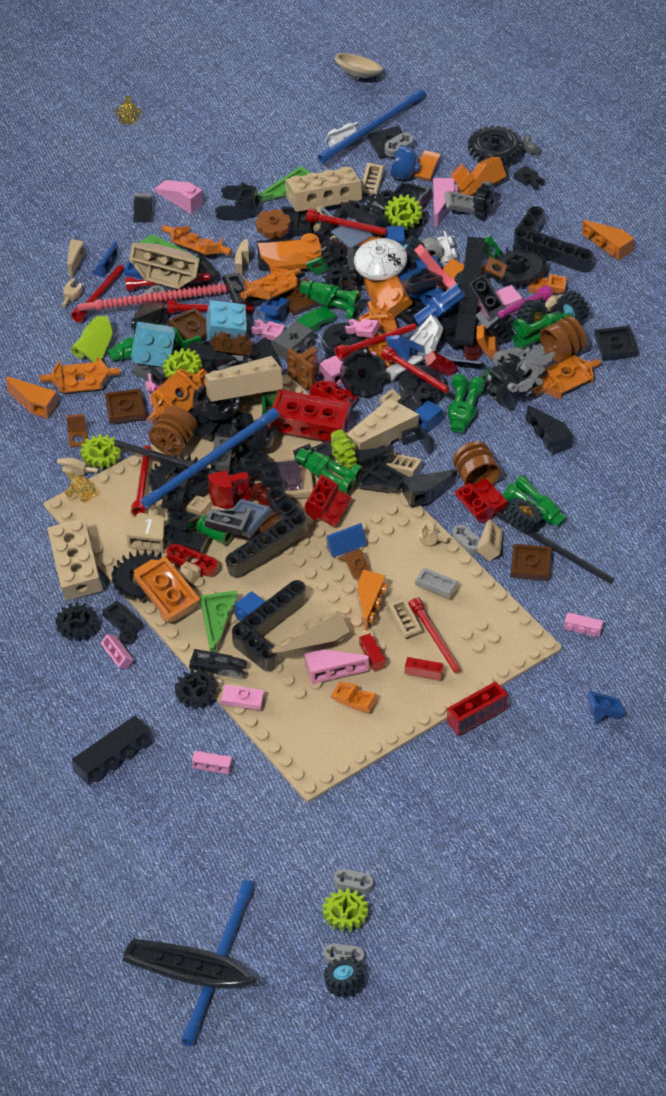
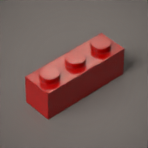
M433 350L424 357L427 366L433 367L443 375L451 376L457 370L453 361Z
M371 633L360 636L359 645L364 655L368 656L369 664L373 671L385 668L386 657L382 655L380 646H377L375 637H372Z
M407 657L404 674L441 680L444 663Z

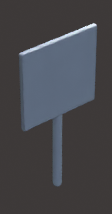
M321 207V210H322L325 214H327L328 216L334 217V216H333L330 212H328L324 207ZM340 226L331 231L347 247L357 246L373 237L370 232Z
M418 353L417 355L426 357L428 354ZM444 356L453 361L483 364V362L454 359L451 356Z

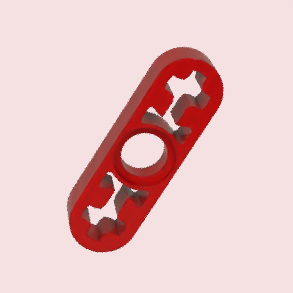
M172 544L166 550L167 558L173 564L181 566L188 562L189 558H196L197 561L191 564L200 567V574L213 576L218 572V561L211 556L178 544Z

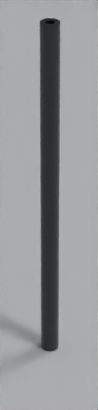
M115 440L114 447L173 465H182L185 468H189L194 464L193 462L123 441ZM205 467L200 471V473L207 475L222 472L209 467ZM249 480V487L254 488L255 481Z
M499 511L494 514V516L509 524L510 520H506L507 516H505L504 512ZM523 530L524 534L547 547H552V550L605 582L612 584L614 581V577L533 530L526 533Z

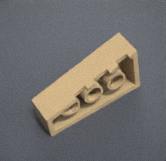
M389 398L346 435L354 442L355 452L380 446L386 447L391 444V441L397 438L400 440L402 431L418 426L419 414Z

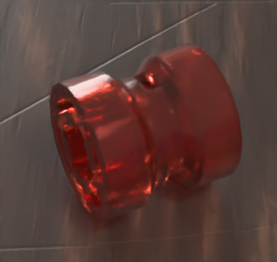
M474 336L473 346H463V356L466 360L477 361L481 357V347L478 344L477 337Z
M259 482L250 490V498L258 501L260 505L269 507L267 498L269 489L263 486L262 482Z

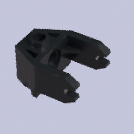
M241 182V185H226L221 188L223 198L236 200L235 206H218L215 208L216 218L221 220H240L257 214L260 206L257 187Z

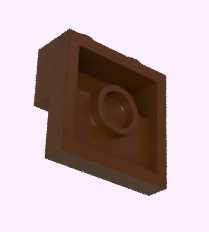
M220 331V333H214V336H210L209 343L215 351L250 355L253 341L246 334L238 333L235 336L230 335V332Z

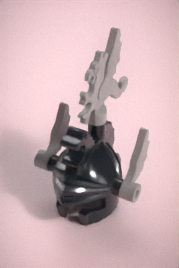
M533 345L532 347L535 350H532L531 354L529 353V348L524 350L526 357L520 354L521 357L519 358L508 353L510 362L502 361V365L494 366L489 371L488 381L484 380L482 387L501 406L514 410L515 397L517 395H520L523 391L527 392L535 382L537 385L543 383L542 379L538 378L540 369L538 365L543 366L551 362L555 355L554 352L542 355L545 354L544 347L540 348L537 345ZM518 360H525L519 370L516 371ZM531 368L533 370L532 379L524 381L522 376Z

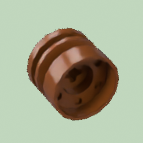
M567 316L540 331L541 346L544 347L546 354L555 353L552 361L556 363L584 350L587 346L585 332L580 323L572 316Z
M168 406L163 410L148 432L149 439L156 449L162 453L179 455L196 432L197 422L185 409L178 406Z
M474 441L467 443L459 448L453 456V465L457 469L464 485L470 482L473 486L484 478L493 485L500 477V467L495 458H493L488 445L484 442Z

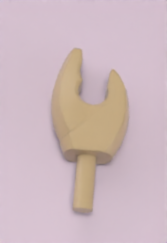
M76 278L71 279L64 287L63 296L65 300L61 305L62 307H66L69 301L73 302L78 299L82 293L83 286L81 283L76 288H73Z
M562 294L558 296L552 295L547 300L545 307L548 309L546 311L548 314L557 307V299Z
M57 459V464L64 465L62 471L68 475L81 476L85 475L86 471L98 473V468L86 467V463L81 462L79 459Z

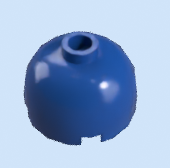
M405 145L399 146L395 155V163L392 164L391 177L406 180L412 177L414 172L418 173L420 163H418V156L412 148Z

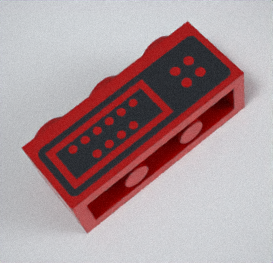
M495 681L448 707L446 723L459 736L506 710L508 694Z

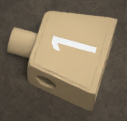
M151 508L148 514L139 513L136 515L127 532L128 548L164 552L165 520L163 516L159 515L160 512L157 509Z

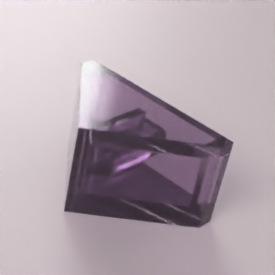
M297 459L276 461L283 481L282 489L284 491L301 489Z

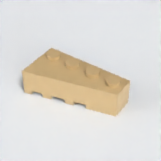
M272 356L205 374L207 396L211 402L283 389L281 368Z

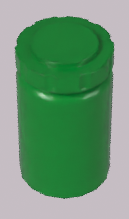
M207 515L201 516L196 530L223 545L228 544L233 534L204 527Z

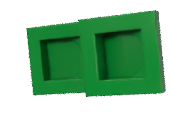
M326 306L304 314L296 321L313 331H318L321 324L335 322L336 315Z

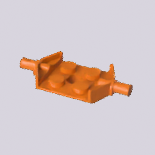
M163 225L162 232L169 233L171 242L177 246H185L192 251L201 252L204 256L215 253H224L229 256L232 253L231 248L222 245V238H220L219 242L214 243L212 239H203L198 237V234L189 233V226L170 227Z
M298 267L292 270L271 268V274L254 280L252 283H248L247 279H245V291L241 292V297L246 299L252 296L268 300L297 287L296 275H299L301 270Z
M374 301L367 302L369 312L362 315L358 322L362 319L378 320L380 324L378 330L382 329L386 333L397 329L392 314L376 309ZM377 330L374 337L381 335V333ZM386 341L369 346L368 350L375 352L381 358L382 350L388 344ZM382 359L386 369L393 365L392 362Z
M572 355L561 362L559 361L545 368L549 374L542 378L543 383L540 386L531 389V393L534 397L541 393H546L555 398L562 399V393L587 381H591L590 383L593 384L592 370L600 366L601 361L597 358L589 362Z
M97 357V362L61 365V362L58 361L52 373L40 375V383L51 381L61 393L97 390L104 387L110 375H120V367L107 368L99 357Z
M183 369L175 372L150 395L154 412L147 417V420L149 421L154 417L150 421V423H154L168 406H178L189 411L192 408L194 389L199 391L202 386L200 381L207 372L204 369H201L197 374H192ZM175 390L182 391L183 398L177 397Z

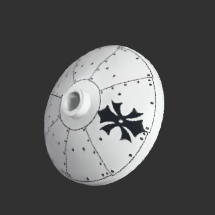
M386 238L366 242L356 251L354 256V264L358 273L371 280L390 279L398 275L407 263V253L404 247L397 241Z

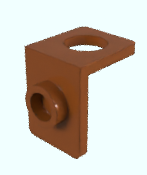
M489 257L485 264L482 263L481 275L487 271L499 278H503L507 265ZM492 265H498L501 271H495Z
M85 414L67 415L69 447H81V444H86L85 439H87ZM81 436L83 440L81 442H74L73 438Z
M361 548L337 557L338 560L345 559L353 579L360 578L363 570L371 571Z

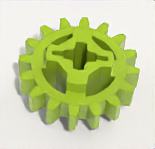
M400 194L398 199L394 196L393 202L388 201V206H385V215L389 216L387 223H392V226H404L405 230H408V226L414 228V223L419 224V219L422 218L423 211L420 201H416L415 197L410 199L408 194L405 198H403L402 194Z
M181 348L180 352L175 350L174 355L169 354V359H164L165 364L162 365L165 377L168 379L179 369L196 374L200 371V367H203L199 354L197 355L195 350L191 352L190 348L186 351Z
M343 430L332 432L331 446L333 456L339 464L341 463V466L351 469L356 464L355 461H357L354 442L350 440Z
M99 434L95 438L92 435V440L85 439L86 444H81L82 449H80L82 461L86 462L87 466L93 465V468L100 466V469L103 470V466L110 468L111 463L115 465L116 460H120L121 449L114 447L115 437L109 439L107 434L105 437Z
M349 888L346 889V892L338 889V894L331 892L330 898H325V904L322 905L323 919H326L327 925L333 924V930L339 927L341 932H344L345 928L352 932V927L355 926L359 929L360 922H366L368 903L364 901L363 895L358 897V891L356 890L350 893Z

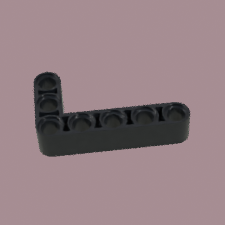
M540 206L531 207L514 231L513 245L515 249L519 250L520 244L523 250L526 249L527 245L529 246V251H532V248L535 247L536 253L540 250L541 254L543 253L548 261L580 272H590L593 268V252L589 249L539 233L543 227L544 209Z
M272 487L267 492L269 507L281 521L226 556L225 562L229 575L233 577L243 575L307 533L306 516L282 488Z
M300 580L290 582L232 628L233 646L264 671L275 670L278 660L277 653H272L271 651L274 646L262 638V636L305 603L306 586L304 582Z

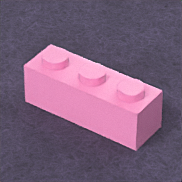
M568 612L564 622V629L600 638L603 621Z
M107 634L101 642L102 646L119 668L127 669L134 659L115 635Z
M202 751L194 752L192 758L193 769L230 774L232 757Z

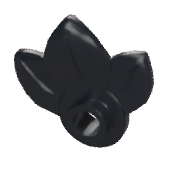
M384 190L381 193L370 195L365 202L370 204L371 210L376 209L386 212L385 206H388V201L393 202V197H396V195L391 190Z

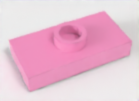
M225 685L221 705L261 710L264 690Z

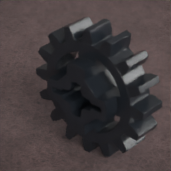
M484 181L481 187L477 188L473 198L475 217L484 219L487 213L491 212V208L495 203L494 183Z
M333 237L325 240L321 245L322 250H320L324 254L322 258L326 259V265H330V269L331 265L337 266L338 263L348 265L346 259L348 248L343 246V242L339 243V240Z
M338 263L337 266L331 265V270H325L327 275L322 276L325 282L321 283L334 284L339 286L340 290L345 291L357 290L354 287L358 284L355 281L357 275L352 274L354 269L349 268L348 265Z
M76 602L75 606L68 604L67 609L65 607L61 608L62 613L57 612V618H55L57 631L61 632L62 637L67 635L68 640L72 637H75V641H78L79 637L85 640V635L92 636V631H97V612L93 611L92 606L87 608L86 603L82 606H79L78 602Z
M192 668L189 674L183 672L184 677L177 678L179 683H175V694L179 703H183L184 707H188L190 704L192 709H194L196 705H199L201 709L203 707L202 704L210 705L209 700H215L214 694H218L217 680H215L214 674L209 675L208 670L202 672L201 668H198L197 672H194Z

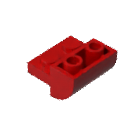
M320 380L312 385L309 394L351 402V406L356 404L358 399L349 390H345L329 380Z
M227 471L208 475L209 497L213 502V506L227 509L233 508L240 499L250 501L249 476L247 472L228 476Z
M321 475L305 503V511L315 522L319 518L335 528L352 497L338 490L336 482Z
M486 478L473 486L469 482L454 492L455 497L479 523H487L488 520H493L495 513L508 506V501Z

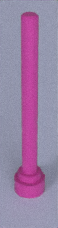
M547 285L538 289L537 294L499 311L498 315L503 318L518 311L519 308L522 309L521 304L528 299L547 301L553 295V290Z

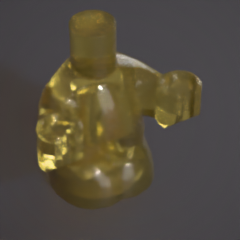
M126 96L125 101L115 110V115L119 116V121L123 124H133L135 122V115H141V109L131 102V96Z
M73 471L68 473L67 477L71 480L69 488L65 491V495L68 498L72 497L76 492L79 499L85 502L95 495L96 490L88 478L77 476Z

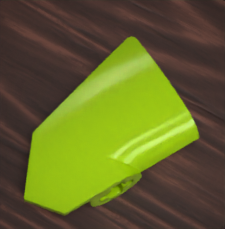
M96 316L86 326L81 337L70 348L74 356L79 359H83L86 356L92 362H97V357L101 360L103 359L113 335L108 316Z

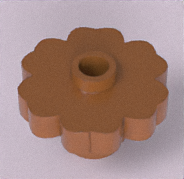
M272 209L270 212L265 210L258 214V219L255 220V227L257 232L262 233L263 237H267L268 240H279L280 237L288 233V228L291 227V220L289 215H284L282 210Z

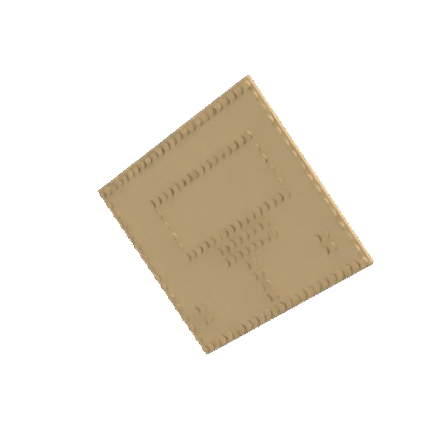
M288 374L282 376L283 389L280 390L308 394ZM262 397L240 398L238 411L252 414L253 422H255L262 416ZM266 406L265 413L271 410L273 406ZM276 432L273 445L269 448H258V450L269 455V461H276L278 467L297 466L293 450L309 443L314 447L325 441ZM215 434L210 441L193 435L182 451L184 460L190 454L191 461H194L195 457L199 461L212 452ZM151 445V450L162 453L154 445ZM238 445L234 447V457L235 454L238 452ZM137 453L44 502V508L59 524L85 518L97 567L111 583V572L114 565L117 567V560L123 563L122 556L124 555L125 558L129 559V552L134 557L136 556L137 549L128 548L127 532L135 519V516L131 514V505L137 497L143 456ZM150 458L144 497L152 492L149 486V474H151V468L154 469L155 463L160 466L157 459ZM327 469L329 472L333 473L334 475H336V476H338V477H340V478H343V477H341L340 475H338L337 473L333 472L332 470ZM312 474V482L314 489L319 478L316 475ZM253 475L249 479L255 481L254 488L249 487L250 501L269 507L267 492L270 488L262 485L260 476ZM193 480L188 481L187 486H189L193 482ZM356 484L353 485L351 491L347 494L352 498L335 528L319 518L315 522L307 515L305 503L308 497L292 498V501L306 516L307 524L310 527L307 533L295 540L284 550L278 551L239 577L229 575L225 558L229 553L261 532L257 529L250 538L233 534L231 540L226 545L208 537L202 553L218 561V572L213 576L200 574L196 582H187L199 598L201 595L237 590L238 598L236 602L251 591L264 601H267L294 580L304 582L306 586L305 603L262 636L274 647L282 640L291 637L292 632L302 629L301 625L317 614L340 611L349 629V632L343 635V640L337 643L332 641L277 652V668L273 671H264L232 644V628L240 622L235 616L234 605L216 653L232 655V657L246 660L247 667L242 669L245 672L242 678H232L230 675L209 672V675L214 674L215 680L218 683V694H214L215 700L306 802L314 800L442 723L447 718V708L495 681L502 687L561 651V645L421 505L409 506L402 493V488L397 493L358 488ZM209 487L205 490L204 494L199 495L201 497L210 499ZM162 500L146 509V514H148L151 508L157 509L160 512L159 515L164 517L166 526L168 524V509L162 508ZM186 500L181 509L187 511L186 507L190 501ZM359 523L363 526L366 538V546L361 547L367 564L371 572L386 575V584H388L386 595L381 597V607L375 611V621L373 624L370 623L367 631L364 630L357 597V583L360 578L353 579L345 559L338 560L337 557L331 556L327 550L326 542L327 535ZM432 523L439 533L448 536L446 543L437 540L434 545H423L419 540L421 525L432 528L430 526ZM196 526L187 529L193 532L200 533L196 530ZM165 542L164 552H161L162 558L167 556L166 550L169 545H165ZM138 549L140 555H143L144 549ZM147 550V554L150 555L152 550ZM154 551L155 557L158 556L160 551ZM189 558L187 561L190 563H194L197 561V559ZM172 563L175 569L180 573L181 566ZM423 568L459 581L458 587L450 599L415 585V580ZM131 573L129 579L133 584L137 585L134 574ZM131 597L125 598L189 671V663L194 649L210 651L201 603L178 620L166 622L161 618L160 611L151 600L147 601L144 599L143 602H139V599L132 601ZM416 597L421 598L425 604L424 612L461 668L460 672L454 673L418 615H415L422 628V632L404 638L386 611L387 605L402 598H406L407 602ZM406 621V622L403 623V625L408 624V623H411V622H410V621ZM411 626L409 628H406V631H410L415 628ZM371 633L372 637L376 639L377 646H380L382 655L386 657L385 668L373 671L369 664V671L311 684L305 668L304 654L324 649L364 655L359 645V637ZM407 657L444 663L441 680L404 674ZM339 681L357 684L359 690L376 693L378 700L370 713L350 708L331 698V694ZM225 685L264 690L261 710L221 705Z

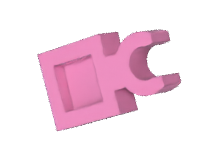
M350 319V326H345V329L349 334L356 333L357 336L373 338L380 324L378 320L362 319L360 322H357L354 319Z
M256 320L255 326H252L253 334H262V338L266 337L271 341L285 331V325L271 321L264 324L263 321Z

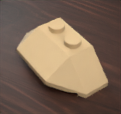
M133 242L129 261L135 266L144 280L177 289L197 277L200 262L198 258L189 252L153 243Z

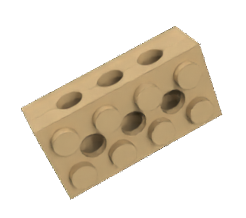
M341 167L338 170H325L322 173H309L305 176H292L289 179H285L286 198L296 212L308 210L309 208L314 209L319 206L325 207L341 204V202H348V200H362L361 180L351 167Z
M85 518L48 527L59 582L65 600L103 591Z

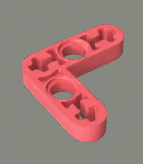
M421 244L414 249V252L429 270L442 276L443 283L441 285L448 290L457 284L440 268Z

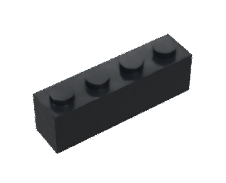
M134 715L72 758L73 771L89 786L94 781L100 780L110 770H114L126 759H130L137 751L147 747L152 742L150 729Z

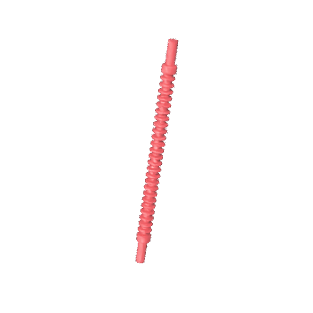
M218 283L217 286L213 284L212 287L204 285L202 288L200 286L198 288L193 287V289L189 287L188 290L183 288V290L178 289V291L174 289L173 292L171 290H168V292L163 291V293L159 291L158 294L156 292L153 294L148 293V295L144 293L143 296L141 294L138 296L134 295L133 297L129 295L128 298L126 296L123 298L119 297L118 299L114 297L113 300L111 298L108 300L104 299L103 301L98 299L91 303L77 304L78 311L92 309L100 311L103 308L107 310L108 307L112 309L113 306L117 308L123 305L127 307L128 304L130 306L132 304L136 306L137 303L141 305L143 301L157 302L159 300L162 302L164 300L166 302L167 299L172 300L174 298V300H177L179 298L181 300L182 297L186 299L188 296L189 298H192V296L196 298L197 295L201 297L202 294L204 296L207 294L211 296L212 293L216 295L217 292L225 294L227 289L224 283L222 285Z

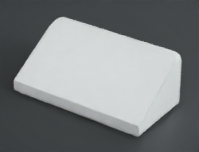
M410 355L408 362L418 366L423 357ZM395 363L385 370H387V378L391 382L399 378L406 369Z

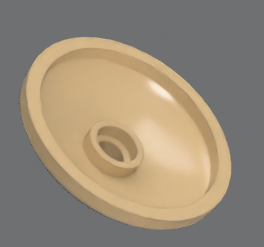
M337 53L334 58L338 66L354 79L377 76L383 70V67L377 62L354 54Z

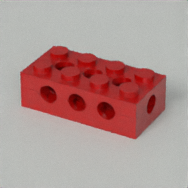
M279 389L272 408L279 412L280 417L270 423V429L274 425L277 426V432L323 441L329 440L331 442L332 432L337 430L346 432L351 418V402Z

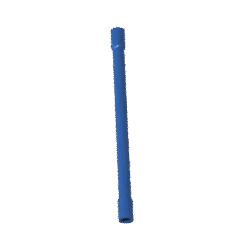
M419 88L397 105L331 148L320 153L317 156L319 162L324 164L352 143L426 96L425 91Z
M272 408L263 414L258 420L182 473L142 498V505L146 509L150 508L179 485L258 430L279 418V412Z
M244 880L241 884L236 903L216 952L219 955L227 956L245 906L250 899L255 885L249 880ZM203 986L190 1022L187 1024L181 1039L184 1045H194L200 1029V1023L214 988Z

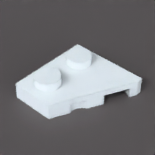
M430 315L410 340L423 345V353L429 354L432 350L435 351L443 327L435 316ZM423 357L422 362H423L424 364H426V360H425V358Z

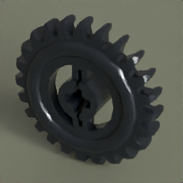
M491 125L490 128L485 126L484 129L480 128L470 136L468 151H470V156L473 155L474 160L478 157V163L490 157H500L506 166L507 159L512 164L513 157L517 160L518 156H521L523 141L517 132H513L512 129L507 130L505 126L502 128L499 125L497 127ZM503 140L508 144L506 148L503 146ZM485 141L488 142V149L483 145Z
M521 244L519 250H516L514 245L512 251H509L508 247H506V254L502 250H500V257L495 254L496 260L507 265L504 276L499 278L491 274V277L496 282H500L501 285L507 284V286L513 285L514 287L518 285L522 287L524 284L530 285V282H536L545 273L547 260L540 250L536 253L535 247L532 248V251H529L528 245L525 250L522 249ZM492 265L495 271H501L498 265Z
M182 453L180 459L184 460V455ZM189 454L186 461L196 463L198 458L195 457L194 461H191V455ZM159 460L160 466L155 463L154 469L151 468L149 486L151 491L157 490L168 481L166 479L170 474L177 476L187 468L182 465H173ZM198 472L188 479V481L193 480V482L187 486L183 503H186V500L191 502L193 497L195 498L200 496L199 494L205 493V490L209 487L207 474Z
M137 549L135 557L131 552H129V559L123 555V563L117 560V567L114 565L111 572L114 589L118 590L119 594L124 595L127 599L131 597L132 601L139 599V602H143L144 599L150 601L135 580L137 584L135 585L130 581L129 577L131 573L134 574L135 569L152 559L160 560L162 558L161 552L155 557L154 550L148 555L145 549L143 555H140Z

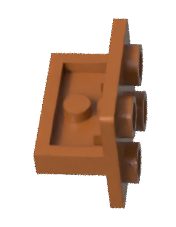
M312 346L299 355L289 348L287 350V374L308 391L315 384V378L318 376V349Z

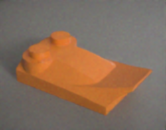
M312 233L305 234L301 239L258 243L260 256L267 262L270 271L271 268L290 270L298 267L304 269L308 268L306 262L319 257L322 258L319 239ZM315 263L312 266L314 268L321 267L322 264Z
M398 275L386 280H371L364 277L365 289L371 301L375 302L376 309L396 317L413 303L406 289L403 288V283Z
M166 556L160 560L152 559L134 570V579L160 611V616L164 621L174 622L192 611L200 603V598Z

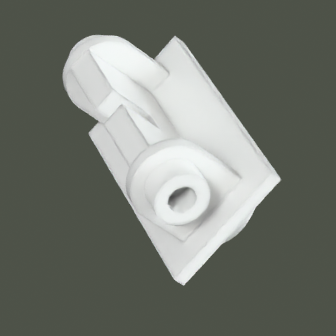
M358 122L348 123L338 130L332 129L328 132L325 142L329 141L330 147L339 143L357 131Z
M444 231L445 236L438 237L437 240L442 248L441 263L446 265L451 259L456 260L458 254L456 249L453 248L455 242L452 236H448L446 231Z

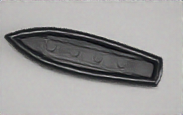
M132 939L123 954V961L128 964L198 986L233 988L257 983V979L239 963L217 953L198 948Z

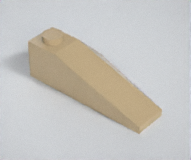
M340 611L317 614L302 624V629L292 632L291 637L282 640L271 651L272 653L332 641L337 643L344 639L343 635L348 633L349 629Z

